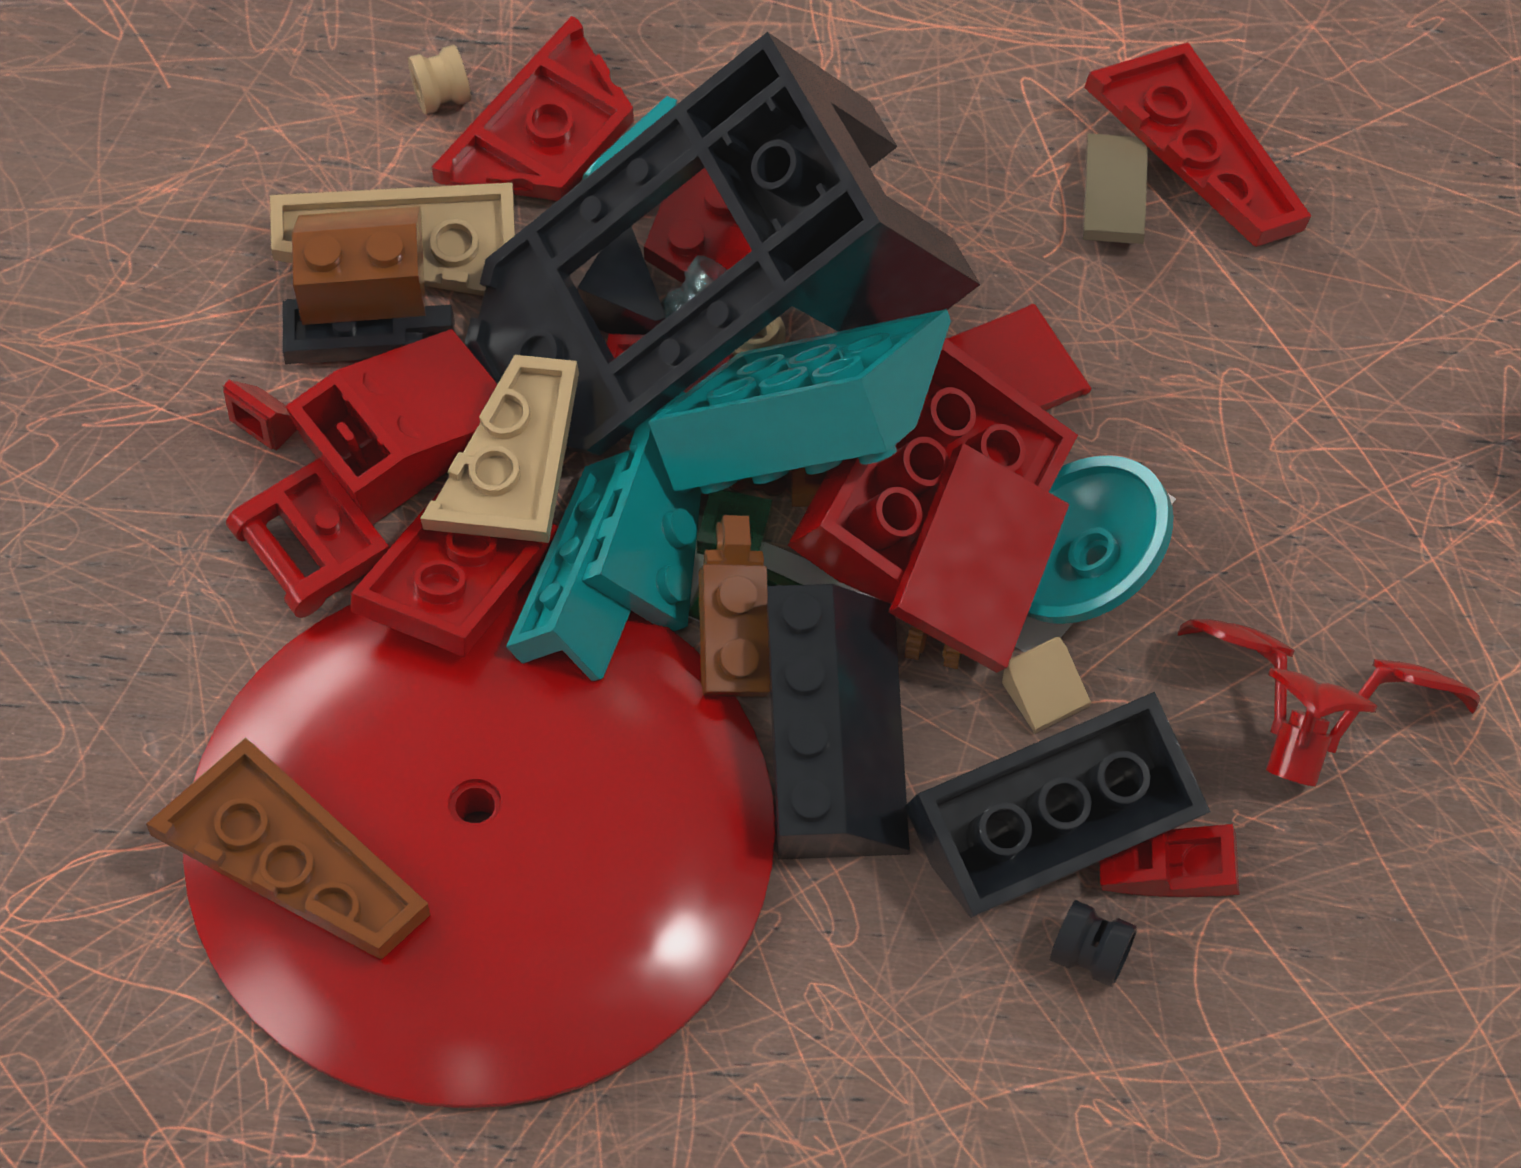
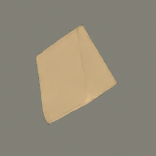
M1059 636L1010 659L1008 667L1004 669L1002 684L1035 734L1091 705L1089 696L1070 653Z

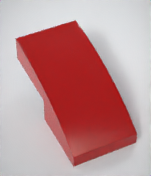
M1225 824L1172 829L1100 861L1101 888L1103 891L1160 897L1240 895L1237 838L1234 825Z

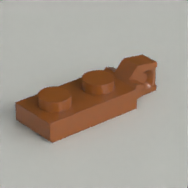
M723 515L722 521L716 524L717 550H705L703 566L698 571L702 693L709 696L766 697L770 693L767 566H764L763 551H750L749 516Z

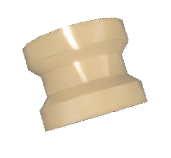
M454 44L442 47L439 55L429 58L421 54L408 57L411 80L417 100L424 114L436 112L440 104L453 101L458 105L471 101L466 71L459 51Z

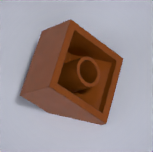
M420 206L298 215L292 231L293 287L302 325L426 316Z

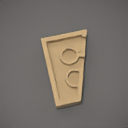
M514 355L479 416L480 424L463 453L458 452L448 470L449 478L437 499L429 502L420 520L423 529L549 543L579 376L577 361Z

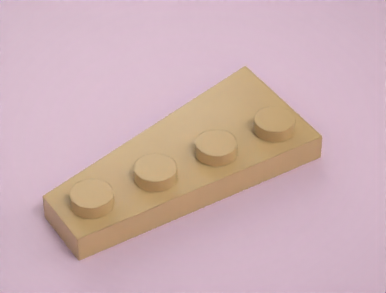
M495 183L270 195L271 251L273 260L293 263L292 231L298 215L420 206L424 286L484 296L486 287L479 283L485 259L515 236L513 184Z

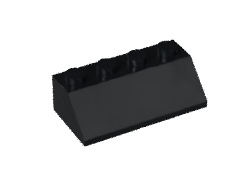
M835 584L767 586L770 704L778 860L909 855L908 814L904 807L907 804L896 617L889 613L891 603Z
M1155 692L920 792L904 806L931 867L971 918L1210 813V809Z

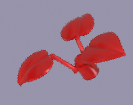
M1190 619L1181 624L1178 631V636L1206 632L1229 643L1256 650L1273 664L1274 668H1270L1268 673L1269 676L1275 679L1274 720L1270 732L1276 734L1277 737L1266 771L1308 786L1315 787L1317 785L1327 751L1336 753L1341 737L1359 712L1376 713L1378 705L1371 702L1369 698L1382 683L1409 682L1428 688L1449 691L1458 697L1472 714L1477 710L1480 702L1479 694L1465 684L1416 664L1374 659L1372 666L1376 667V669L1357 694L1338 685L1330 683L1318 684L1309 676L1287 670V656L1293 657L1295 650L1257 629L1219 620ZM1287 690L1307 708L1306 712L1292 710L1289 721L1287 720ZM1345 711L1328 734L1327 730L1330 721L1322 717L1335 712Z

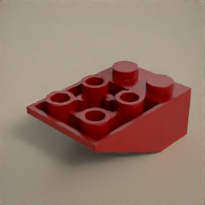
M450 329L337 369L285 407L302 440L317 459L320 457L373 525L448 472L458 452H464L479 426V416L498 384L457 334Z

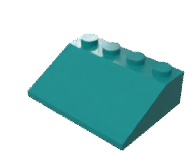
M947 309L739 352L648 421L674 491L700 487L703 494H709L726 489L735 484L739 479L752 477L754 484H764L783 477L792 469L804 467L807 474H818L838 466L846 459L858 457L860 464H872L892 456L897 452L895 445L917 425L951 322Z

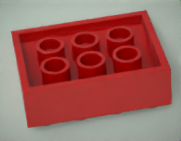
M945 338L916 427L895 445L897 452L882 461L872 464H860L857 457L843 460L841 464L830 469L787 546L838 582L892 604L953 449L964 443L1049 492L1078 434Z

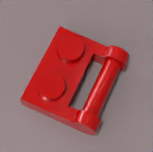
M320 457L235 508L226 520L227 527L236 539L242 542L247 541L286 592L284 601L298 618L313 614L324 604L326 598L367 574L389 549V545ZM279 515L320 567V569L307 577L303 575L266 526L270 520Z

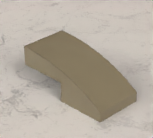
M1088 133L1083 204V240L1144 244L1147 146L1135 136Z

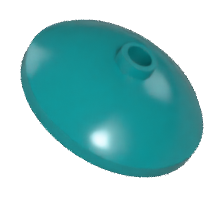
M1094 456L1079 459L1061 467L1049 490V493L1067 502L1069 507L1027 616L1042 622L1053 624L1081 622L1098 617L1120 606L1136 594L1152 577L1162 562L1172 537L1174 521L1172 503L1166 489L1150 469L1137 461L1120 456Z

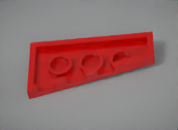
M1189 42L1089 72L1084 88L1254 247L1305 231L1311 214Z

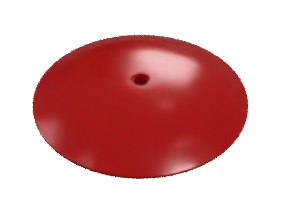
M531 575L465 657L351 612L350 604L312 625L268 660L237 694L217 724L200 759L194 781L246 737L428 903L431 915L381 960L183 853L187 897L197 933L214 970L232 998L250 1019L283 1049L313 1069L348 1086L388 1099L424 1106L451 1108L509 1106L543 1100L583 1088L621 1071L654 1051L682 1029L710 1001L729 976L752 936L765 902L772 872L775 821L773 794L767 765L755 731L735 696L703 695L701 686V656L690 644L670 628L655 625L631 611L605 675L602 679L596 681L590 680L563 650L522 664L506 648V645L537 577ZM483 811L491 814L487 820L480 823H469L463 820L467 815L474 812Z

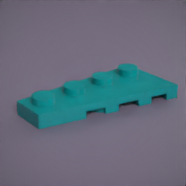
M684 391L636 427L629 446L634 455L632 463L628 470L620 472L613 491L619 497L613 516L603 520L596 538L602 545L596 561L587 564L582 578V582L649 622L668 627L672 631L688 627L701 489L696 487L674 491L648 421L684 395Z

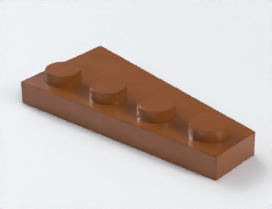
M246 737L146 823L150 836L381 960L431 915L428 903Z

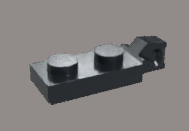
M285 299L283 301V357L285 365L365 360L450 329L455 332L452 305L425 306L426 316L302 325L297 300Z

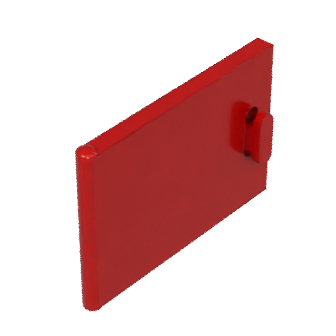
M1030 304L1025 308L947 338L1043 410H1048L1082 395H1087L1092 390L1036 304Z

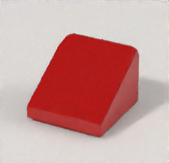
M228 380L223 385L229 420L271 450L277 451L297 430L285 407L286 405L265 390L233 380Z

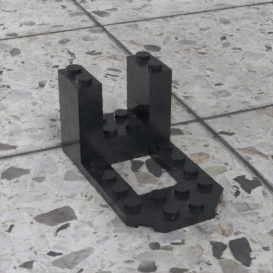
M766 32L485 259L479 284L486 287L478 319H470L465 345L497 384L514 355L577 361L579 376L566 450L600 456L792 306L839 332L944 309L948 310L981 284L952 237L885 195L870 168L898 146L872 103L772 34ZM706 168L752 251L614 359L570 275L702 169Z

